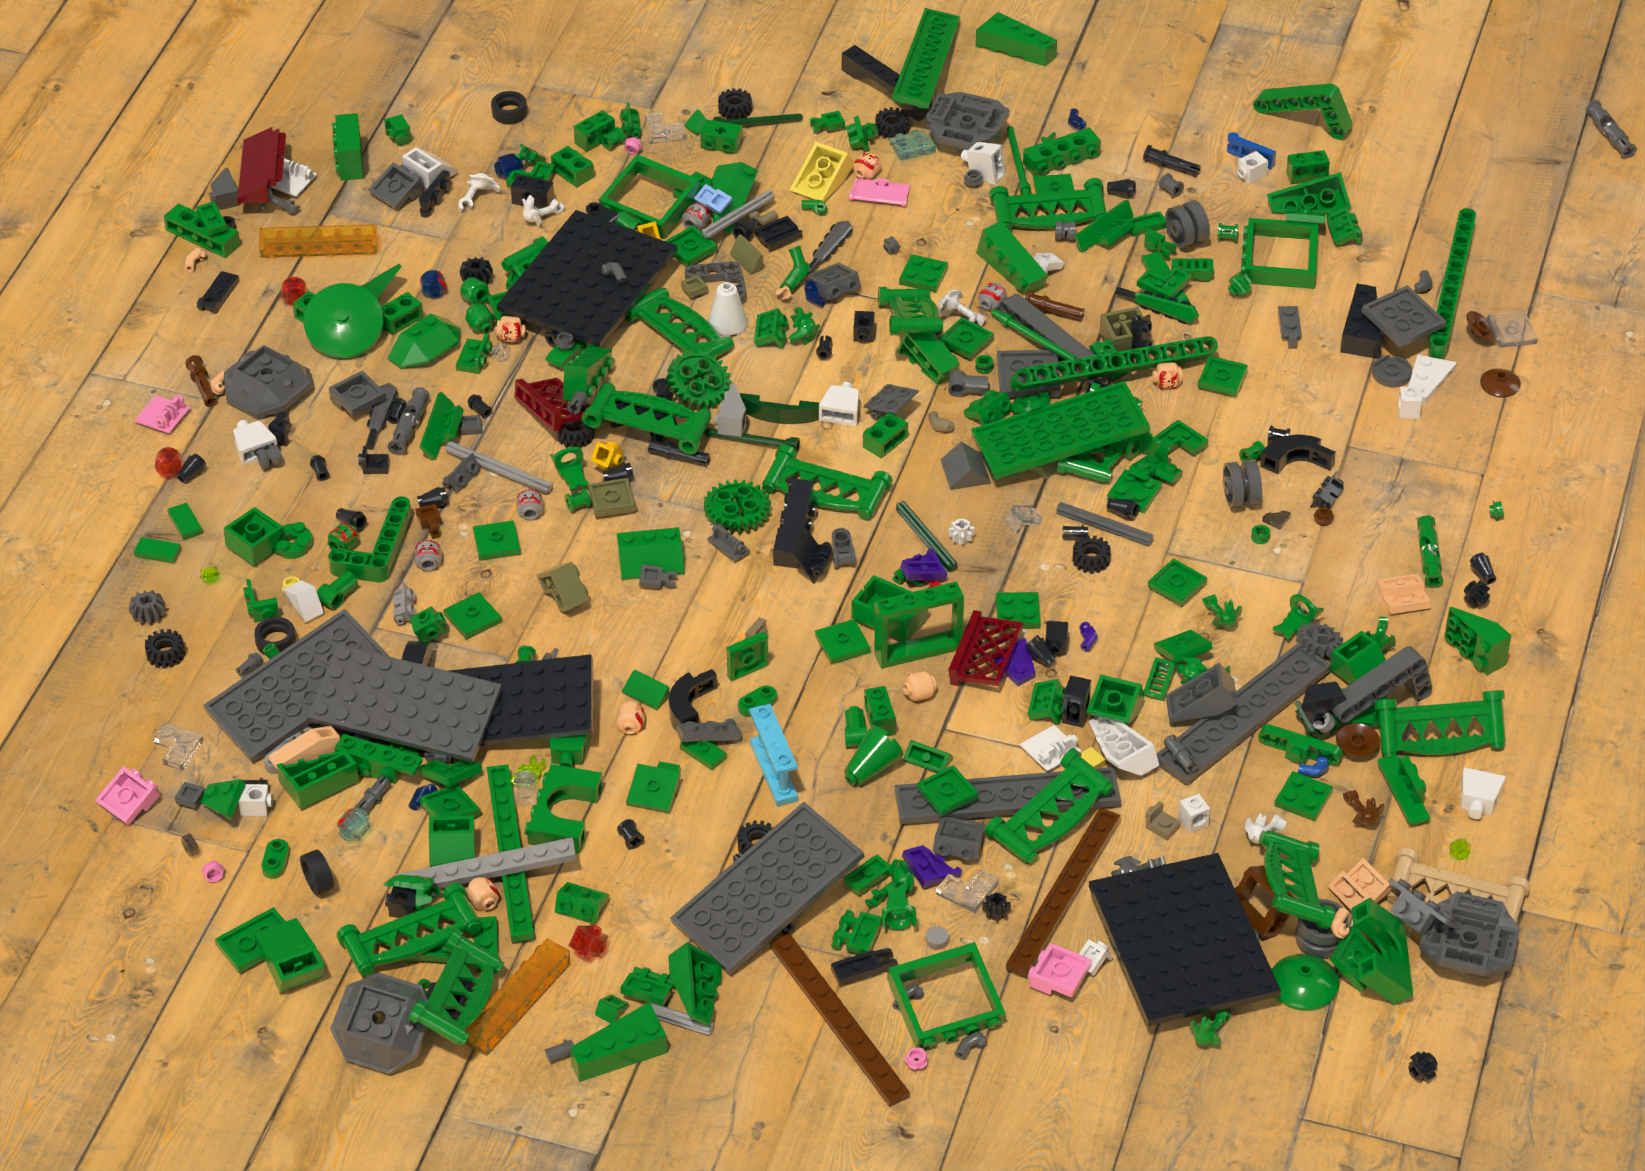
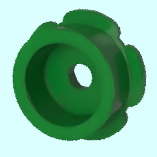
M1493 501V505H1489L1491 517H1496L1498 521V518L1504 517L1501 501Z

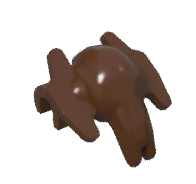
M1356 790L1343 793L1345 802L1348 805L1352 804L1358 812L1352 820L1357 827H1360L1362 823L1366 826H1374L1378 822L1379 816L1384 812V804L1376 807V801L1372 797L1371 801L1367 799L1365 807L1360 802Z

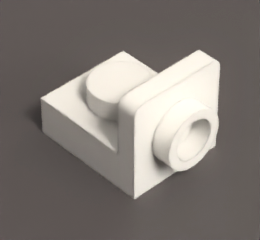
M1036 253L1034 260L1046 274L1048 271L1062 269L1065 263L1053 253Z
M1088 939L1079 953L1092 959V966L1088 971L1092 975L1096 974L1106 958L1109 960L1113 958L1108 952L1110 948L1099 940L1097 943H1094Z

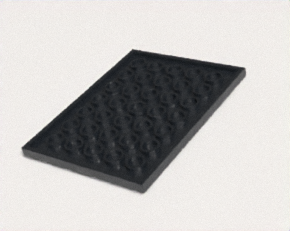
M575 210L499 301L497 311L518 317L521 320L557 333L566 332L572 334L576 340L602 347L678 252V246ZM607 262L619 263L627 280L618 283L615 275H604L601 269L602 265L607 264Z
M1219 853L1169 863L1164 866L1160 865L1152 869L1146 868L1089 881V889L1147 1026L1281 996L1279 984Z

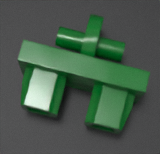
M858 115L853 117L855 123L846 126V130L850 137L848 139L852 149L856 150L863 147L866 152L870 150L867 138L872 139L875 137L878 129L873 123H866L862 126Z

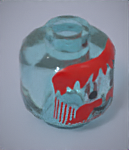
M361 808L348 809L337 822V827L340 830L338 832L339 835L346 841H359L371 826L369 815Z

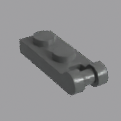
M732 718L726 719L724 722L707 721L706 723H695L688 721L686 723H677L676 729L682 742L737 740L742 735L735 720Z

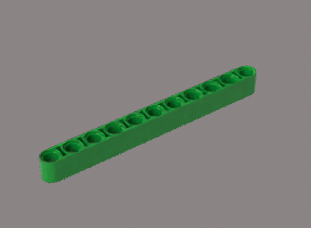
M1463 208L1458 214L1436 311L1446 321L1444 328L1431 333L1428 350L1429 357L1444 360L1447 354L1475 227L1476 212L1470 208Z
M1206 336L1019 369L1012 375L1009 381L1011 388L1016 391H1024L1087 380L1089 377L1093 378V376L1099 378L1156 368L1159 363L1174 362L1179 364L1211 356L1217 350L1218 343L1215 338ZM1203 344L1208 346L1209 351L1204 348ZM1185 347L1190 350L1191 354L1186 352ZM1167 351H1170L1173 357H1170L1167 354ZM1148 354H1151L1154 357V360H1151ZM1130 357L1135 359L1136 364L1131 362ZM1111 360L1117 363V367L1112 365ZM1093 363L1099 367V370L1093 367ZM1074 367H1078L1079 370H1080V373H1077V372L1074 370ZM1055 370L1060 371L1061 374H1062V377L1058 376V375L1056 374ZM1037 373L1042 375L1043 380L1037 377ZM1018 376L1024 379V383L1018 380Z

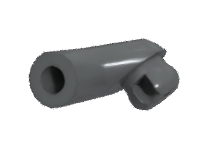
M607 262V264L602 265L601 269L604 275H615L618 283L627 280L619 263Z
M1423 270L1419 274L1421 279L1414 285L1418 293L1429 290L1433 285L1429 272Z
M911 983L904 987L908 998L913 996L915 999H918L923 994V988L919 987L917 983ZM894 1000L893 1008L900 1011L896 1000Z
M977 1031L964 1037L955 1051V1056L959 1059H965L973 1045L981 1048L986 1044L987 1038L983 1036V1033Z

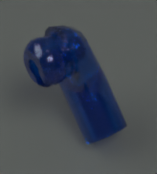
M1071 109L1068 124L1073 128L1083 130L1086 127V121L1078 116L1079 111L1077 109Z
M807 281L804 287L807 301L823 308L826 304V299L818 295L814 281Z
M428 784L417 788L408 805L409 808L417 811L421 805L419 803L420 796L438 791L436 785Z

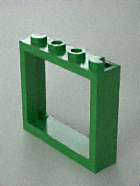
M636 154L598 201L602 206L617 212L619 215L623 211L627 212L640 221L639 226L656 221L660 237L665 238L682 218L683 213L695 202L694 197L702 187L700 179ZM638 173L683 191L660 220L615 201Z
M1249 218L1248 226L1244 225L1243 237L1247 238H1243L1242 250L1246 251H1242L1241 262L1245 264L1241 263L1240 273H1247L1252 280L1250 284L1314 289L1319 223ZM1253 235L1309 240L1307 270L1251 265Z
M957 581L875 600L874 655L881 669L957 650L963 636L964 595ZM952 604L951 630L888 645V618Z
M975 942L888 968L887 981L915 1048L922 1049L929 1046L930 1049L938 1043H950L958 1039V1037L970 1035L976 1031L980 1032L987 1028L995 1029V1026L1004 1023L1006 1012ZM972 962L992 1011L922 1031L903 982Z

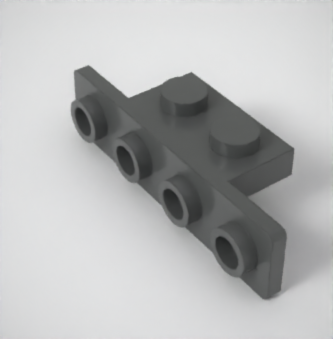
M1390 878L1388 882L1401 891L1390 912L1415 931L1424 935L1435 917L1456 930L1460 928V925L1454 922L1455 917L1446 911H1439L1441 906L1431 900L1427 902L1425 900L1426 895L1416 889L1414 891L1410 889L1412 887L1411 884L1401 878L1399 881Z

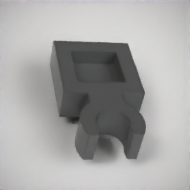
M642 564L639 586L660 589V585H664L668 589H675L676 582L669 579L676 580L677 573L674 571L662 573L663 567Z

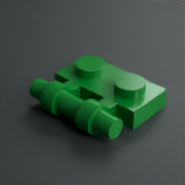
M846 910L838 922L840 925L838 930L832 936L833 942L831 947L838 950L841 944L847 943L846 951L856 954L871 951L882 925V917L861 911L859 917L856 918L853 917V911ZM853 928L852 933L847 932V930Z
M634 967L633 972L629 973L622 983L620 993L664 1006L672 993V988L676 987L669 974L663 973L661 975L652 972L650 968Z

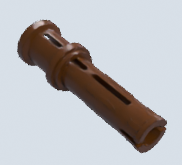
M1028 291L1025 299L1042 313L1048 311L1079 321L1083 319L1084 308L1053 301L1046 295L1032 294V291Z
M190 356L185 361L186 368L190 370V378L196 382L204 405L211 407L216 404L217 400L207 379V369L203 367V360L200 356Z

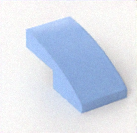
M707 184L694 197L696 203L704 205L707 209L719 214L733 200L732 197L721 190H715Z

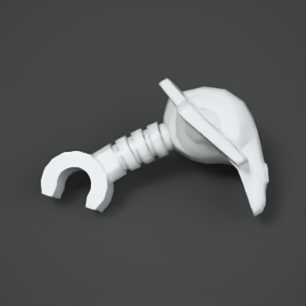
M484 173L469 175L471 180L467 184L471 187L465 197L460 199L458 203L459 211H463L462 204L464 203L468 204L469 209H472V197L477 189L491 190L493 188L500 192V186L494 181V178H490Z
M531 195L527 201L522 199L524 205L523 217L528 222H536L538 227L543 223L540 218L541 216L553 212L560 214L566 208L556 199L552 200L550 206L542 209L534 206V198Z
M960 290L948 291V294L944 295L939 301V307L942 308L939 310V314L948 317L957 309L965 316L967 315L969 321L973 323L976 321L980 326L983 325L986 319L983 315L973 312L963 304H960L959 298L964 296Z
M1259 813L1255 823H1252L1251 819L1247 818L1245 830L1248 833L1249 839L1253 843L1259 844L1258 840L1262 831H1281L1286 826L1287 821L1275 814L1271 823L1265 826L1266 816L1262 817V813Z

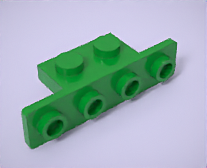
M1129 200L1122 201L1075 234L1074 237L1080 252L1086 251L1094 244L1112 245L1115 243V240L1127 235L1128 231L1134 228L1133 221L1128 220L1133 217Z
M443 392L437 394L419 446L432 460L437 457L440 445L447 441L451 442L456 438L464 412L460 405L453 407L454 403Z
M346 734L342 735L334 748L335 752L346 750L354 758L359 774L375 779L384 776V779L387 778L395 785L399 780V772L415 775L423 762L420 756Z
M1396 755L1395 757L1379 758L1377 764L1408 824L1413 826L1429 822L1430 816L1423 804L1426 784L1423 779H1420L1417 767L1414 763L1412 764L1409 756L1399 758Z

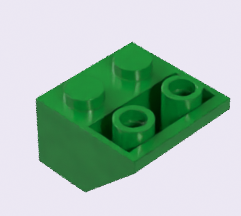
M1360 631L1332 651L1331 671L1351 685L1386 661V658L1378 643L1363 631Z
M474 815L429 817L430 867L475 858L476 829Z

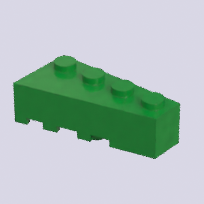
M1000 12L994 14L976 29L975 47L977 48L988 47L992 52H1006L1009 57L1020 56L1023 57L1024 61L1042 66H1047L1057 57L1056 39Z
M1002 221L982 230L976 254L1025 296L1028 291L1033 293L1044 287L1048 275Z
M649 1001L570 1047L571 1066L579 1082L666 1054L667 1036Z

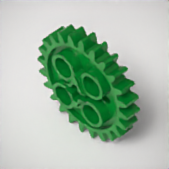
M691 349L689 354L684 351L682 356L678 354L668 367V374L666 376V379H668L667 386H672L670 393H677L675 399L682 398L681 404L688 402V408L695 405L696 410L700 406H703L705 409L710 406L713 409L716 404L720 405L722 400H724L725 392L730 389L732 381L729 380L731 374L726 373L728 367H722L723 360L717 362L716 355L712 358L709 357V351L705 355L702 354L701 349H699L698 354H695L693 349Z
M737 479L734 480V483L726 480V485L718 483V488L713 486L712 492L707 491V497H704L705 517H708L709 522H714V525L721 524L724 526V529L728 527L729 532L734 528L738 532L741 531V528L748 531L750 526L756 529V523L762 525L763 520H767L768 515H770L771 500H769V494H766L765 489L760 490V485L754 487L752 481L749 484H745V480L741 483H738Z

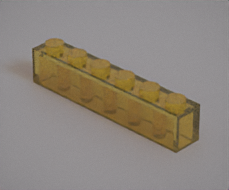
M377 224L260 228V257L377 254Z
M548 938L541 945H538L529 959L522 962L518 971L514 975L509 976L506 984L493 994L492 999L486 1004L476 1021L466 1029V1032L470 1034L465 1044L488 1056L571 965L570 950Z

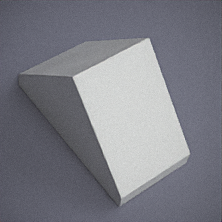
M301 580L283 589V592L305 624L324 615L313 585Z

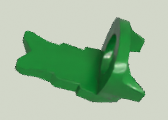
M1146 432L1142 435L1130 437L1124 453L1129 460H1133L1142 452L1155 456L1164 463H1168L1170 448L1159 439L1153 437V434Z
M579 446L565 448L556 454H550L555 467L558 469V474L569 484L570 491L580 487H587V484H590L584 479L581 465L583 451ZM568 453L576 455L575 458L567 462H561L563 456Z
M1300 593L1294 594L1290 597L1291 611L1281 624L1273 627V630L1284 635L1286 639H1291L1294 634H1297L1299 627L1303 623L1306 625L1308 622L1312 623L1323 612L1324 608H1317ZM1303 602L1308 607L1309 613L1304 608L1298 606L1297 603Z
M400 874L393 876L384 883L386 887L397 886L416 889V909L418 911L428 907L432 899L441 894V888L432 886L435 884V880L427 876Z
M903 883L897 888L890 884L885 885L888 899L886 901L887 907L882 909L883 929H886L887 924L892 930H904L910 926L911 922L913 928H916V908L908 905V899L905 896L908 884Z

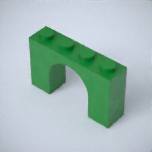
M550 764L548 773L545 772L543 775V787L538 789L537 803L531 808L530 822L527 821L525 825V835H528V844L538 845L573 837L575 852L581 853L586 838L585 822L560 818L551 813L550 809L558 802L570 799L598 803L603 789L602 772Z
M1368 898L1351 908L1353 926L1376 943L1383 957L1374 952L1357 962L1359 981L1396 1005L1413 995L1405 922Z

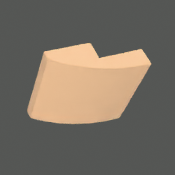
M1418 573L1377 580L1381 597L1390 614L1431 608V600L1424 591V582Z
M1364 858L1348 873L1343 870L1328 885L1351 911L1352 907L1368 898L1377 903L1393 889Z

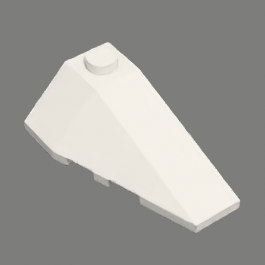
M1098 716L1088 721L1106 760L1117 768L1142 776L1159 766L1154 744L1124 723Z

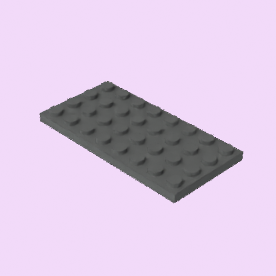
M343 609L203 706L205 711L236 746L254 763L311 723L308 721L307 716L338 644L385 656L389 655L349 612Z
M338 644L307 718L310 722L474 763L503 688L502 684Z
M803 802L670 917L671 922L703 951L710 954L731 975L865 857L864 852Z

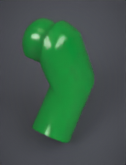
M802 200V210H813L818 215H823L828 210L827 205L821 200Z

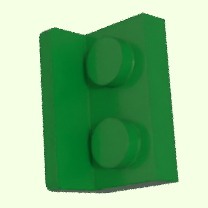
M1348 207L1326 216L1337 246L1356 239L1358 245L1362 244L1360 237L1363 234L1359 225L1356 226L1359 223L1354 212L1350 213Z
M779 308L757 315L754 343L757 347L774 341L779 348L784 347L787 337L788 319L781 313Z
M485 333L482 341L467 338L457 360L456 371L480 373L482 366H486L488 353L492 352L493 343L490 341L489 334Z
M1059 679L1034 684L1027 714L1030 720L1051 717L1055 725L1060 724L1065 687L1062 686Z
M567 882L557 891L555 912L596 924L600 910L608 903L609 894Z

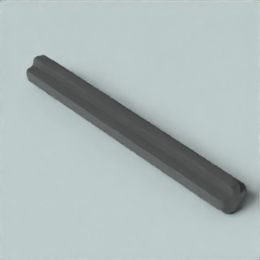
M1060 502L1056 508V512L1060 515L1145 545H1150L1153 541V534L1078 507Z

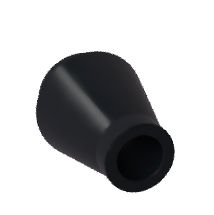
M1130 178L1108 182L1107 192L1126 197L1134 196L1136 193V182Z
M755 218L738 223L733 229V235L737 239L738 235L741 234L748 240L755 232V229L760 227V223Z
M195 453L192 456L189 455L176 475L178 480L186 483L189 479L202 472L206 465L204 459Z
M623 462L603 471L605 481L634 478L630 462Z
M438 486L417 496L420 507L432 504L445 506L444 504L449 503L445 487L440 488Z
M1110 498L1106 508L1108 511L1131 519L1137 516L1139 503L1135 502L1134 499Z
M339 508L336 512V519L353 525L358 531L362 530L366 525L367 518L361 511Z
M1485 553L1474 555L1470 559V567L1486 585L1495 582L1497 578L1489 556L1485 555Z
M1036 635L1025 645L1028 649L1027 652L1044 663L1046 667L1056 659L1043 637L1040 638Z

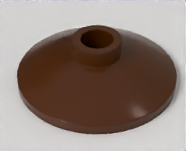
M1475 311L1467 313L1466 318L1471 327V333L1476 338H1482L1488 342H1496L1498 340V333L1487 318Z
M1501 368L1486 371L1480 379L1482 389L1495 397L1513 396L1519 391L1521 386L1520 379L1515 373Z
M1352 723L1343 726L1338 731L1336 744L1343 753L1352 757L1363 758L1374 754L1378 750L1380 737L1372 727L1365 724Z

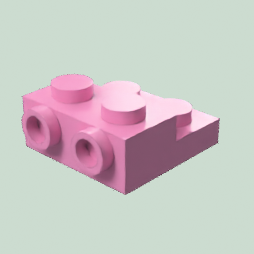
M123 766L95 801L129 826L142 809L146 812L160 794L156 791L158 786L149 779L145 782L142 780L143 775L133 768L130 771Z
M1050 943L1046 950L1041 951L1036 967L1032 966L1029 971L1030 987L1049 995L1054 990L1073 997L1092 966V959Z

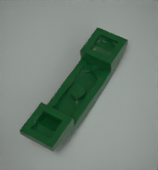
M740 393V397L746 407V414L753 418L778 424H803L819 420V402L800 400L797 406L760 401V395Z

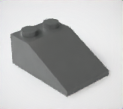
M1220 662L1166 695L1168 716L1171 722L1220 715L1225 711L1233 709L1238 704L1234 679Z

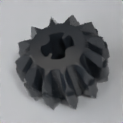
M476 256L474 259L467 258V261L462 262L459 270L463 282L468 278L474 277L484 283H490L493 274V268L489 260H484V257L478 259Z

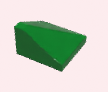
M697 109L684 124V127L698 135L701 133L706 118Z

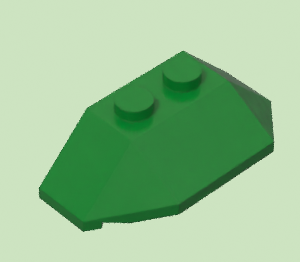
M430 313L400 333L388 355V361L400 369H405L407 366L428 364L459 344L460 327L447 318Z

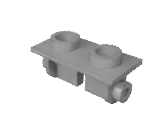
M404 581L402 582V589L398 588L393 593L394 621L398 625H402L406 621L411 622L410 618L416 615L414 607L415 593L412 588H408Z

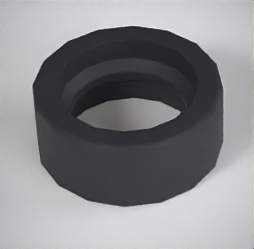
M504 91L496 94L491 101L493 118L503 124H515L522 121L527 115L526 98L516 91ZM506 105H514L518 107L512 110L501 109V107Z
M270 617L258 623L255 628L256 647L263 655H265L263 652L264 647L270 643H275L278 650L282 652L296 642L295 628L292 622L286 618ZM273 632L287 634V637L276 642L263 639L266 635Z
M316 849L301 855V868L312 892L315 895H319L333 889L332 873L323 854Z

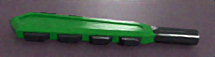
M1117 287L1115 290V294L1134 300L1140 304L1141 308H1151L1154 313H1164L1165 317L1170 319L1177 318L1178 322L1183 324H1190L1199 317L1195 306L1191 305L1188 301L1183 300L1179 302L1173 297L1167 299L1164 295H1152L1150 291L1146 290L1137 293L1121 287Z

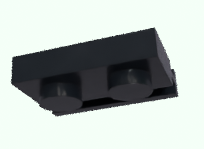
M787 215L756 228L755 236L765 246L767 245L768 250L771 251L801 238L802 230H799L798 226Z

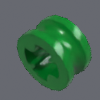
M980 355L976 358L975 370L978 373L988 374L992 372L993 358L991 356Z
M1265 525L1254 526L1252 528L1251 540L1256 544H1266L1270 539V529Z

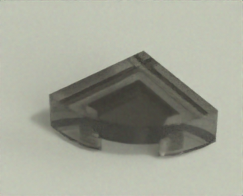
M1284 510L1276 513L1268 512L1262 517V522L1281 530L1290 519L1291 512Z

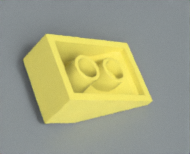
M815 142L790 191L813 200L825 202L846 180L854 162L847 152Z

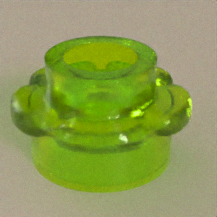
M208 567L200 570L201 576L199 578L204 579V582H212L217 580L216 576H219L220 573H218L217 567Z
M1457 839L1449 846L1450 855L1457 860H1463L1470 855V843L1465 839Z

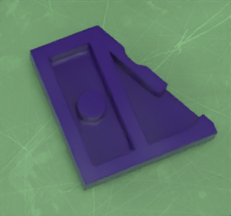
M933 549L927 550V553L923 556L917 554L913 558L903 560L900 566L906 579L911 581L945 580L947 576L945 568Z
M1025 638L1017 642L1005 671V675L1018 687L1035 678V668L1031 654L1027 652L1028 649L1025 647L1027 644ZM1000 656L992 661L994 664L1003 661V658Z
M923 845L903 850L902 858L908 863L909 868L923 887L961 877V868L956 867L953 869L945 864L946 859L934 854Z

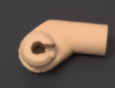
M195 248L186 257L184 270L186 272H193L195 261L197 259L203 260L206 252L201 250V248Z
M221 371L210 381L211 389L215 395L224 393V371Z
M1344 908L1338 909L1330 926L1333 934L1338 938H1345L1349 934V927L1346 928V924L1343 923L1349 913Z

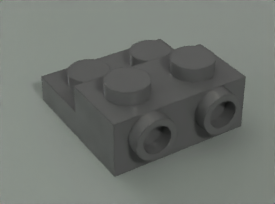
M393 162L368 190L372 195L398 210L408 198L413 200L424 188V185L422 184L423 179L418 174H411L404 165L399 166Z
M840 262L806 275L807 283L816 287L817 294L826 300H833L839 297L840 294L851 293L858 287H861L858 272Z
M363 370L329 387L330 399L340 410L346 409L352 416L386 399L385 392Z
M942 816L935 834L933 852H937L942 856L954 855L964 860H977L986 824Z

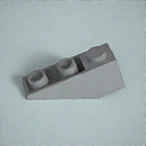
M732 383L729 391L725 392L724 402L720 403L719 413L715 415V425H718V434L742 437L746 427V407L735 384Z

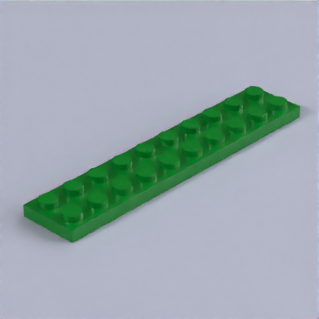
M928 8L924 9L894 89L893 101H897L900 104L914 105L921 109H929L956 33L960 16Z

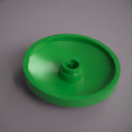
M338 283L330 285L314 295L306 307L303 322L306 336L318 352L333 359L344 360L359 357L373 348L382 334L384 316L379 301L369 290L356 284Z

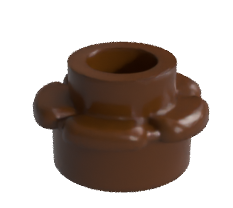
M1326 507L1318 508L1315 511L1316 513H1314L1315 522L1320 526H1328L1334 519L1333 511Z

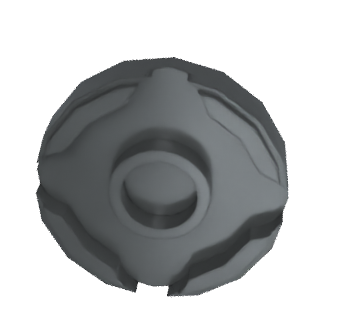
M1386 355L1374 362L1372 375L1377 383L1391 388L1401 387L1410 381L1412 366L1406 359L1400 356L1393 358L1390 355Z

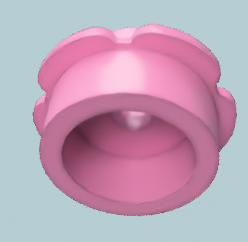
M632 137L625 140L624 149L628 153L636 155L642 150L640 140Z
M210 861L202 868L203 877L209 882H217L223 877L224 866L217 861Z
M912 1048L905 1056V1063L908 1064L910 1069H923L927 1065L928 1056L921 1048Z

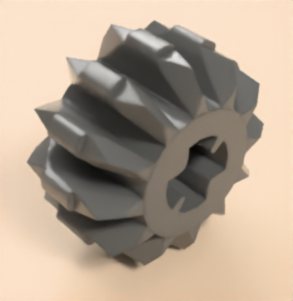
M144 590L143 593L136 592V596L131 597L129 612L134 621H139L141 625L148 622L150 625L152 621L158 622L159 618L164 617L166 606L160 593H155L154 590L150 592Z

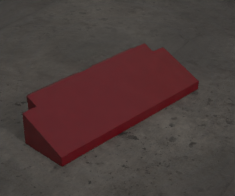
M273 127L243 140L237 197L238 204L269 202L268 187L276 186V182L283 180L284 158L281 156L285 155L286 133L280 132V129L273 131Z

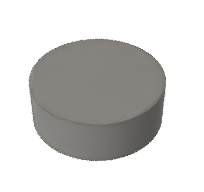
M935 926L927 930L926 943L930 948L942 949L947 946L949 934L945 928Z

